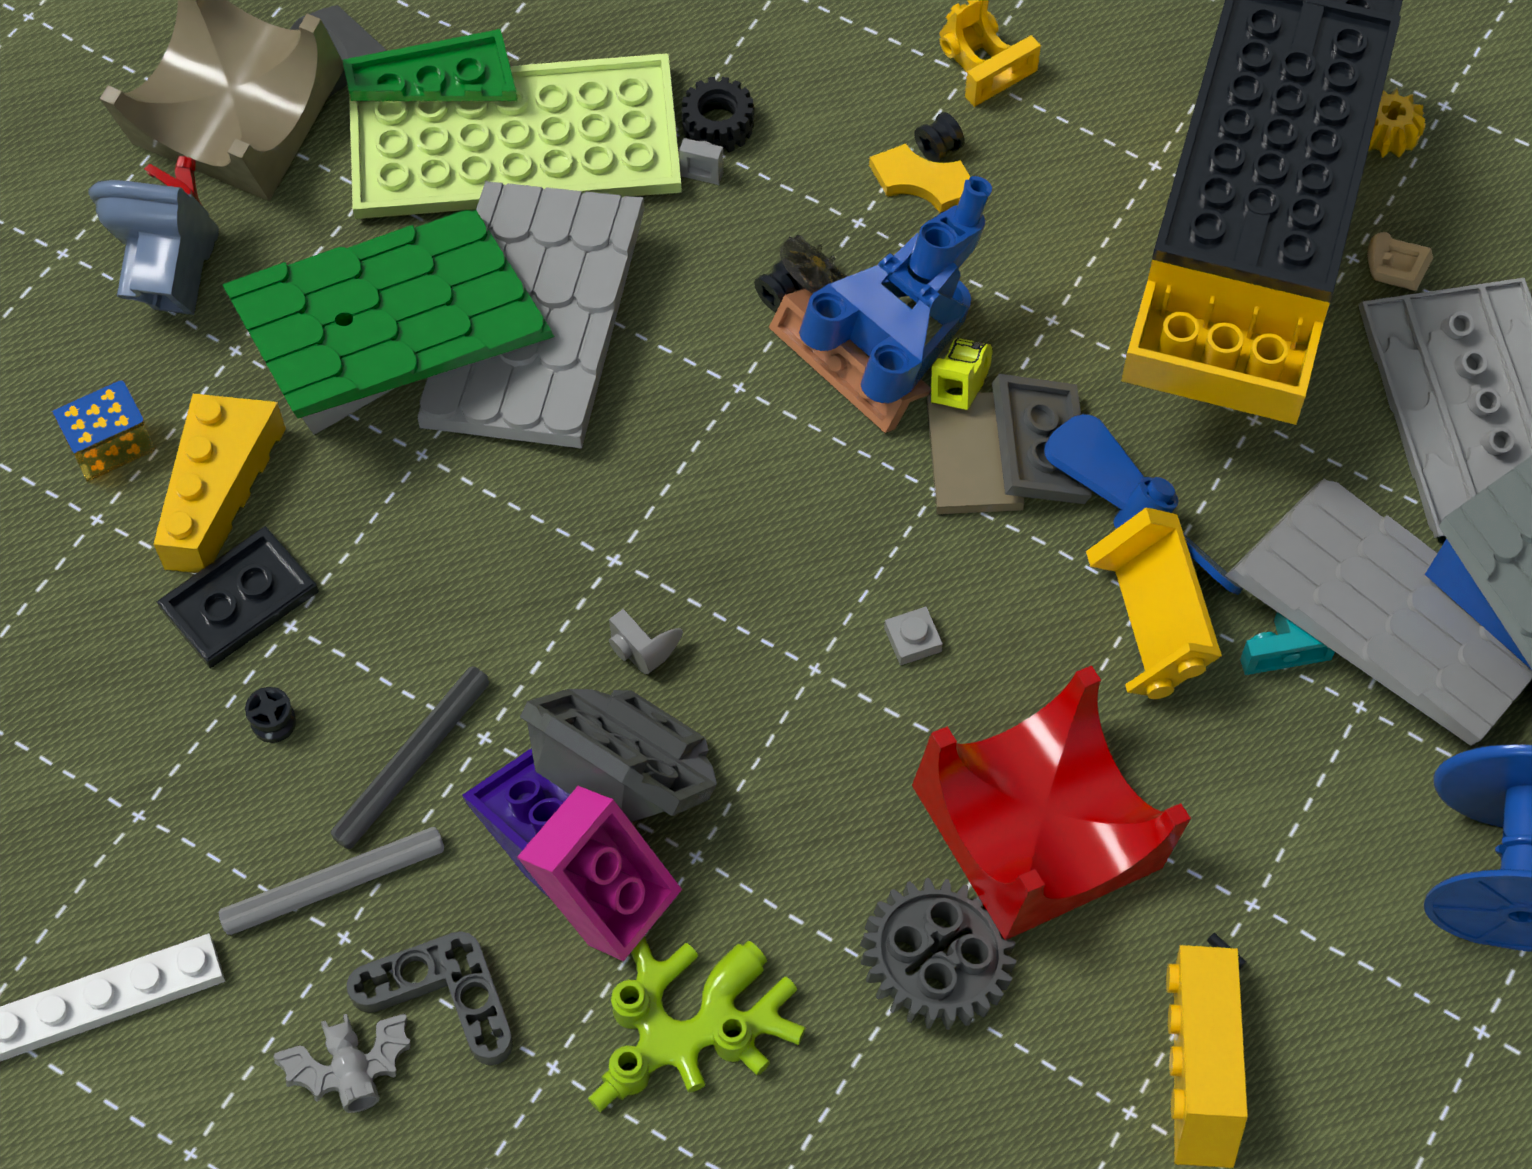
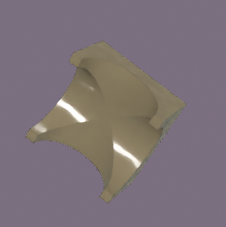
M178 0L176 23L169 46L153 74L141 86L128 93H123L121 90L107 85L100 100L132 144L174 162H177L179 156L193 158L196 160V171L270 201L342 74L344 66L322 20L310 14L305 15L299 26L300 30H291L262 21L236 7L228 0Z

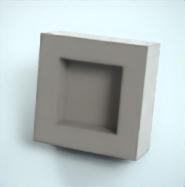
M684 138L679 149L680 176L719 185L723 175V147L706 141Z
M927 607L885 620L884 629L900 666L942 652L943 643Z

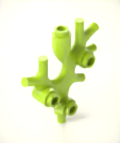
M644 936L631 952L637 968L636 980L620 982L611 994L615 1020L624 1028H637L639 1031V1041L636 1047L628 1045L614 1051L609 1060V1070L601 1076L604 1083L588 1097V1100L597 1111L602 1112L617 1097L623 1100L628 1095L640 1093L646 1088L650 1073L665 1065L677 1067L688 1092L698 1091L706 1085L698 1067V1055L701 1049L710 1045H714L716 1053L722 1059L729 1062L741 1060L754 1074L760 1075L769 1066L770 1061L755 1047L754 1042L757 1036L760 1034L777 1036L797 1045L802 1041L806 1027L786 1020L778 1014V1009L798 990L789 978L784 976L751 1009L744 1012L737 1010L734 1006L735 998L764 971L762 966L767 962L763 952L754 943L747 941L744 945L737 944L715 965L704 985L701 1008L697 1015L688 1020H675L668 1016L663 1008L662 997L664 990L698 957V954L688 943H685L667 960L657 961L654 959ZM629 997L638 999L633 1004L624 1003V1000ZM730 1030H736L740 1032V1034L736 1037H728L725 1035V1033ZM626 1063H634L637 1065L633 1070L625 1071L621 1069V1067Z

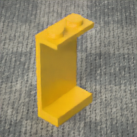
M1146 507L1086 551L1090 567L1116 572L1145 669L1143 673L1125 684L1127 693L1145 695L1150 699L1167 697L1174 692V687L1188 678L1201 675L1206 671V666L1222 656L1177 514Z

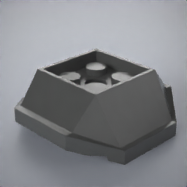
M565 689L527 701L520 715V718L525 720L528 725L535 772L569 794L577 786L614 799L630 822L664 811L674 816L709 800L717 785L713 766L706 757L709 751L706 738L632 690H613L612 694L609 695L593 689Z

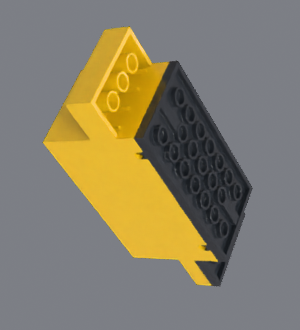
M1225 0L1154 248L1148 281L1126 355L1122 382L1294 425L1297 424L1306 397L1324 320L1334 292L1401 19L1399 14L1403 0Z

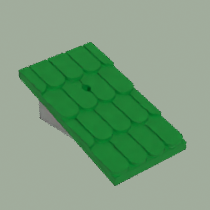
M477 210L460 211L415 228L413 225L348 248L337 247L289 265L283 262L222 284L293 413L298 419L302 418L314 435L396 387L554 337L552 330Z

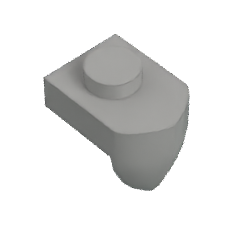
M624 609L609 619L611 631L609 643L612 649L622 660L625 661L629 658L644 674H649L668 659L683 634L681 628H675L650 639Z

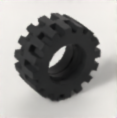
M708 77V83H704L702 80L696 82V89L690 87L686 91V97H683L682 124L686 138L690 137V140L706 141L713 145L721 146L723 149L726 148L728 153L735 151L734 145L736 144L742 147L745 144L746 138L750 139L752 128H754L753 98L750 97L749 90L746 87L741 89V83L736 80L732 84L729 83L728 77H722L721 81H716L715 77ZM714 109H723L733 114L729 119L723 121H712L706 119L703 115Z

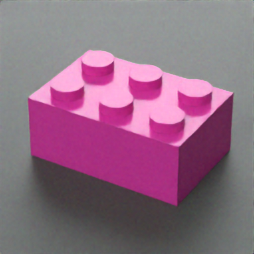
M580 786L575 788L517 856L589 946L621 961L628 957L682 890L614 799Z

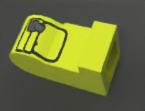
M955 338L944 359L937 358L932 365L931 402L968 410L988 374L992 359L991 345ZM951 388H963L962 395H952L946 391Z

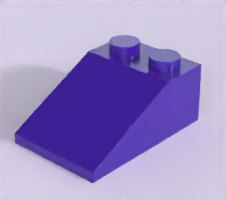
M531 748L464 793L462 797L521 872L550 899L517 856L570 794L535 772Z

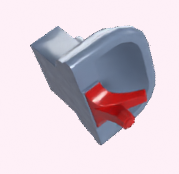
M179 156L175 166L176 178L152 164H148L144 168L147 174L152 178H156L164 185L105 180L99 181L89 188V196L96 205V213L100 223L121 243L126 245L117 297L146 303L154 310L194 315L203 262L211 256L214 242L217 241L219 234L218 225L209 217V213L198 198L194 177L195 159Z

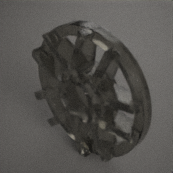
M796 235L795 238L790 236L780 247L781 260L791 276L809 292L815 293L832 282L848 277L833 264L836 260L834 256L828 258L821 252L823 248L821 244L814 247L801 235Z

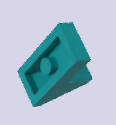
M1277 612L1274 623L1278 635L1274 632H1264L1255 635L1246 641L1240 658L1244 674L1250 675L1330 661L1335 651Z

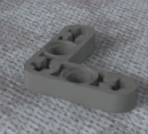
M462 931L453 932L367 963L355 969L348 978L346 984L347 993L353 1005L366 1013L378 1012L448 986L474 1058L485 1065H496L506 1060L511 1054L513 1040L510 1028L480 944L469 933ZM461 946L465 952H470L467 954V961L472 974L464 977L457 960L452 959L454 957L453 949ZM414 961L425 963L428 966V973L424 980L418 983H409L402 978L403 969L407 964ZM393 970V977L399 989L392 991L386 972ZM372 979L373 983L379 986L375 988L376 996L367 998L366 994L361 992L364 990L363 982ZM472 987L484 988L489 994L485 1005L478 1009H470L464 1006L462 997L468 989ZM487 1018L493 1035L495 1037L503 1036L497 1040L498 1048L489 1051L486 1045L477 1046L484 1042L479 1022Z

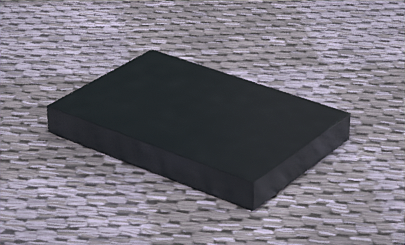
M264 526L156 602L159 609L211 669L313 597L319 590L316 583L268 528Z

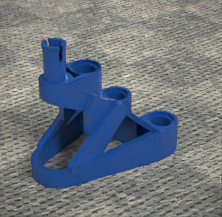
M972 176L969 180L966 179L958 205L949 208L924 223L920 228L919 234L917 233L895 255L890 253L878 265L832 282L810 296L799 331L802 341L812 349L819 351L835 349L848 340L857 345L869 356L860 385L862 391L870 399L880 403H892L911 392L965 322L970 309L971 296L969 290L959 280L961 276L959 267L974 251L980 240L986 221L982 213L987 199L992 192L991 184L978 176ZM909 296L917 304L911 309L899 298ZM931 316L943 326L925 346L929 317Z

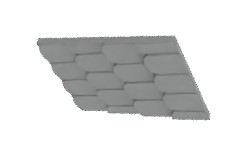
M485 181L476 210L541 312L554 337L428 377L417 416L419 427L582 448L645 210L643 197H621V195L582 193V191L547 187L542 189V187L509 183L503 185V183Z
M1525 278L1369 300L1358 304L1374 362L1378 364L1388 403L1396 419L1412 478H1415L1428 526L1433 532L1434 538L1445 537L1439 528L1445 516L1532 455V297Z
M1324 478L1315 484L1225 575L1469 745H1473L1483 739L1512 704V701L1517 698L1532 680V670L1424 575L1437 553L1388 515L1382 517L1337 482L1328 481Z

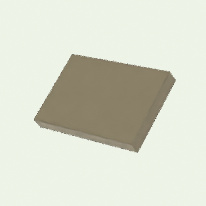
M993 392L978 393L968 410L932 403L931 395H927L936 514L1023 510L1024 497L1005 495Z

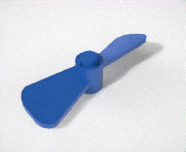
M1092 415L1072 417L1057 428L1045 444L1044 453L1052 465L1120 508L1113 520L1116 529L1146 507L1172 513L1178 505V497L1172 484L1160 477H1144L1103 422ZM1184 534L1190 556L1231 593L1239 595L1243 588L1225 575L1228 572Z

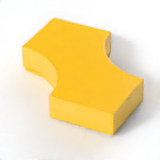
M907 144L869 157V166L886 196L899 194L915 195L929 201L939 212L958 205L965 180L970 178L961 160L950 163L932 162L915 154Z

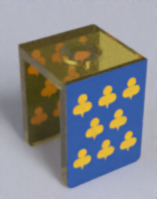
M117 381L52 411L87 482L155 451V446L144 427V419L123 381Z

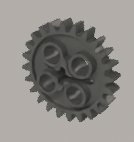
M926 878L921 891H918L915 885L909 881L906 883L903 895L892 889L887 898V903L879 901L874 910L875 916H869L865 929L868 933H864L860 946L867 949V951L863 953L860 962L861 965L873 968L869 970L866 982H881L876 998L882 999L891 996L894 999L890 1008L892 1013L898 1011L903 1006L909 1009L907 1014V1022L912 1023L917 1015L921 1014L925 1016V1024L928 1029H931L936 1017L942 1019L947 1030L951 1029L956 1016L959 1017L965 1026H968L974 1017V1012L984 1018L991 1007L989 1003L997 1006L1004 995L1001 990H1007L1011 983L1012 977L1008 973L1012 972L1016 960L1008 955L1014 949L1015 941L1002 939L1003 937L989 913L981 908L983 903L978 896L974 900L967 898L968 885L964 884L958 893L951 892L949 879H945L941 889L938 890L934 889L930 878ZM932 918L944 919L949 923L950 927H940L933 922ZM968 931L970 933L953 942L955 937L961 932ZM905 942L913 947L914 952L901 951L895 943ZM950 945L947 954L943 953L942 951L945 947ZM929 952L933 953L934 955L926 961ZM969 953L974 955L981 964L967 962L962 954ZM921 966V969L911 976L905 973ZM934 978L940 981L945 989H934L927 984L925 979Z

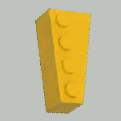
M192 394L153 544L164 570L198 573L215 561L233 528L231 522L239 508H244L251 495L249 489L258 473H263L270 460L269 453L276 440L280 441L286 430L278 402Z
M1180 945L1176 964H1168L1166 975L1167 993H1174V1004H1170L1168 1010V1033L1174 1034V1046H1171L1169 1057L1170 1076H1174V1089L1171 1095V1118L1174 1119V1164L1234 1168L1248 1118L1238 949Z

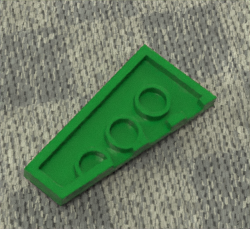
M501 29L342 60L351 101H518Z

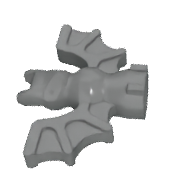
M345 1014L343 1015V1023L328 1027L326 1021L321 1022L326 1037V1048L333 1056L331 1065L325 1066L315 1061L304 1046H296L275 1053L273 1055L274 1062L284 1070L288 1087L296 1085L307 1088L313 1094L315 1101H320L321 1097L330 1091H338L345 1112L356 1113L374 1106L380 1099L373 1080L381 1075L396 1077V1060L401 1053L410 1049V1040L405 1035L406 1014L390 1017L376 1024L375 1045L368 1054L358 1050L357 1035L352 1030L348 1015Z

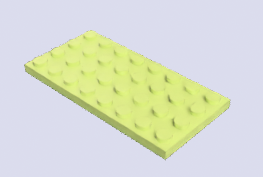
M669 54L510 66L518 101H351L349 94L352 205L355 219L473 210L477 208L485 181L503 183V185L509 183L542 187V189L547 187L582 191V193L621 195V197L682 193Z

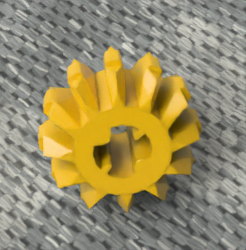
M1397 88L1391 94L1383 90L1368 151L1373 149L1380 150L1382 158L1388 152H1392L1399 158L1405 150L1413 151L1414 147L1418 144L1420 135H1423L1426 125L1425 118L1423 117V105L1413 104V94L1403 97L1399 95Z

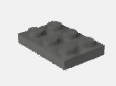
M998 374L992 382L1005 495L1085 504L1092 497L1091 489L1052 465L1044 453L1045 444L1051 434L1072 417L1081 415L1077 384Z

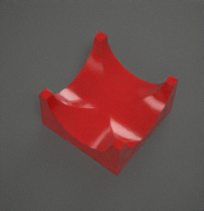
M1092 665L1077 671L1061 693L1037 713L998 735L973 743L958 744L948 726L932 732L912 784L913 789L1004 940H1008L1162 869L1191 820V817L1181 803L1165 811L1151 807L1133 791L1122 776L1113 760L1102 731L1098 712V690L1101 679Z

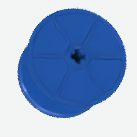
M1496 745L1459 753L1445 760L1436 769L1433 780L1435 791L1445 804L1458 813L1476 821L1503 828L1502 845L1500 844L1495 848L1496 853L1501 857V869L1465 873L1438 883L1429 891L1425 898V913L1438 927L1462 939L1478 944L1532 952V745Z

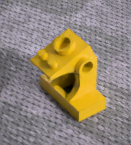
M967 0L969 4L961 6L959 3L955 4L950 8L951 12L946 16L948 22L939 32L940 45L943 52L949 58H954L967 72L965 98L974 107L1038 71L1041 44L1032 35L1013 45H1007L1000 40L996 34L999 30L998 23L995 17L988 12L989 0ZM983 48L992 58L983 60L975 55L974 52Z

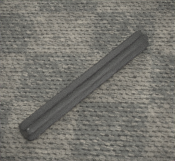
M471 666L464 672L331 830L332 838L346 849L353 848L489 685L488 676L475 666Z

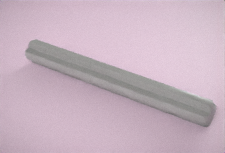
M430 827L224 907L218 912L223 930L227 935L235 934L440 854L444 851L442 838L436 827Z

